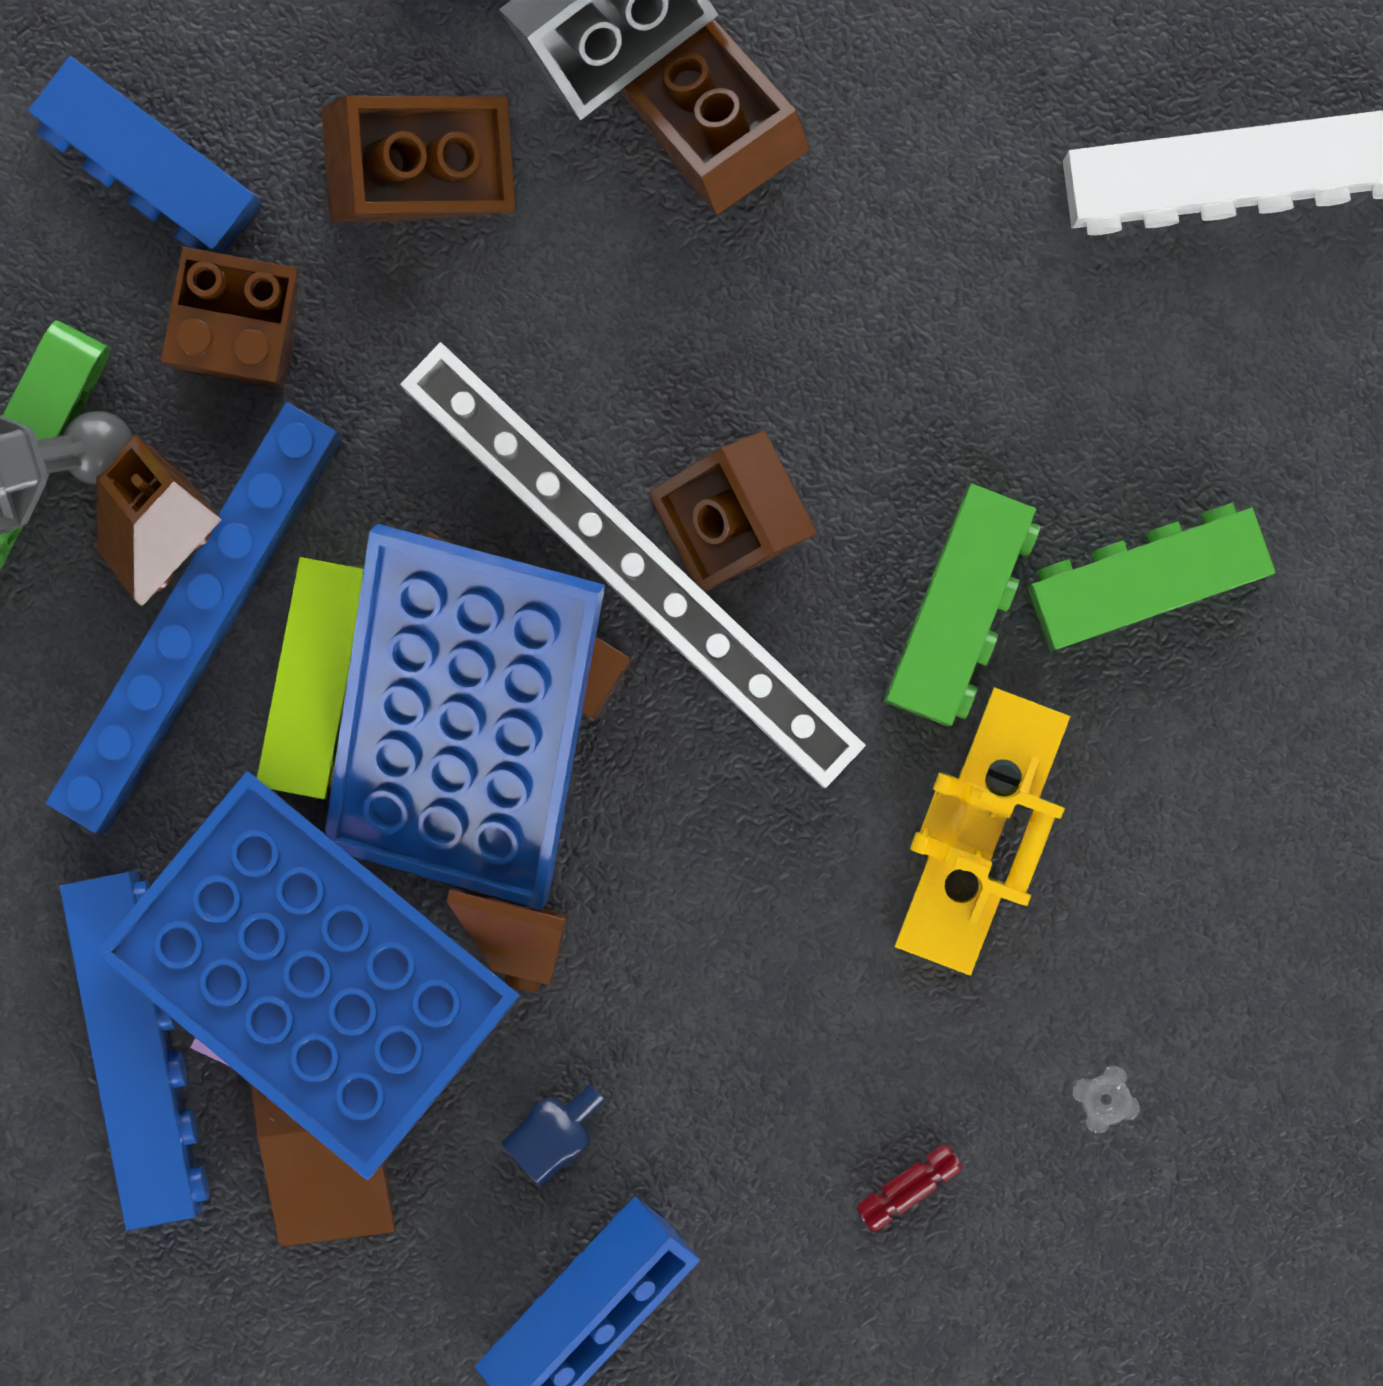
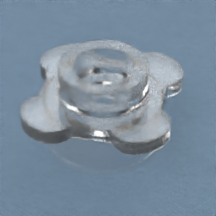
M1108 1066L1104 1070L1103 1075L1092 1080L1079 1079L1073 1086V1097L1082 1103L1087 1114L1085 1124L1088 1129L1095 1133H1103L1108 1129L1109 1124L1118 1123L1123 1119L1133 1120L1139 1113V1102L1131 1097L1130 1091L1125 1085L1127 1074L1122 1068ZM1104 1094L1111 1096V1102L1108 1105L1101 1103V1096Z

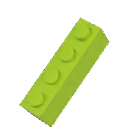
M303 557L299 558L257 779L269 789L330 799L364 569Z

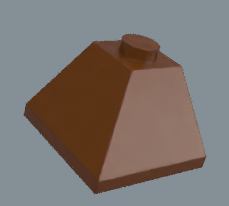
M461 887L449 890L447 903L491 969L505 974L504 982L508 986L537 992L539 983L547 985L552 983L569 915L544 908L542 910Z

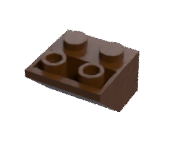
M182 247L161 361L171 370L284 390L295 335L299 269Z
M136 434L123 447L113 464L96 477L97 551L132 598L143 606L154 593L161 591L167 586L174 571L193 550L199 549L208 541L213 529L222 519L183 472Z

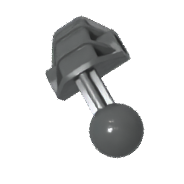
M90 411L73 419L66 427L62 436L37 440L32 428L0 415V536L28 523L46 485L47 473L69 470L77 479L96 485V477L113 464L123 447L133 437L126 423L111 413Z

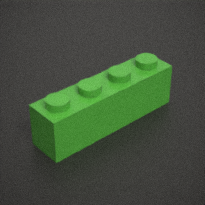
M972 483L967 487L885 696V703L947 727L952 726L956 716L964 720L966 719L978 688L968 684L976 663L987 665L998 638V633L989 630L997 609L1005 612L1008 611L1019 584V579L1010 576L1018 555L1026 558L1029 557L1040 530L1039 525L1031 522L1036 508Z
M1229 503L1201 513L1203 525L1182 532L1178 521L1147 532L1146 535L1149 543L1127 550L1123 540L1092 551L1095 562L1074 570L1070 559L1037 570L1040 581L1031 584L1027 589L1049 652L1275 574L1276 572L1253 507L1237 513L1234 503Z

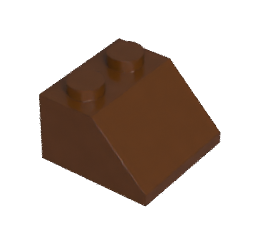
M765 430L721 447L648 492L693 582L704 592L767 562L817 534Z

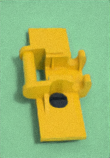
M995 687L993 688L959 777L956 778L944 773H938L933 786L935 793L921 830L915 833L910 846L912 851L923 855L926 854L928 857L895 947L971 976L1001 897L1028 906L1032 895L1027 893L1053 822L1055 818L1061 819L1065 810L1064 807L1039 797L1070 716ZM1020 804L1033 809L1007 880L1003 882L988 876L993 863L991 858L1006 819L1010 818L1015 805ZM954 870L969 871L977 877V891L967 901H955L946 894L945 880Z

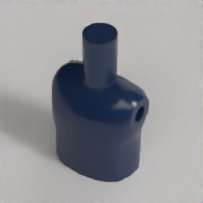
M589 1084L567 1106L555 1098L546 1097L529 1112L512 1133L501 1141V1144L528 1175L542 1187L559 1169L573 1161L589 1146L590 1138L582 1123L606 1099L592 1084Z

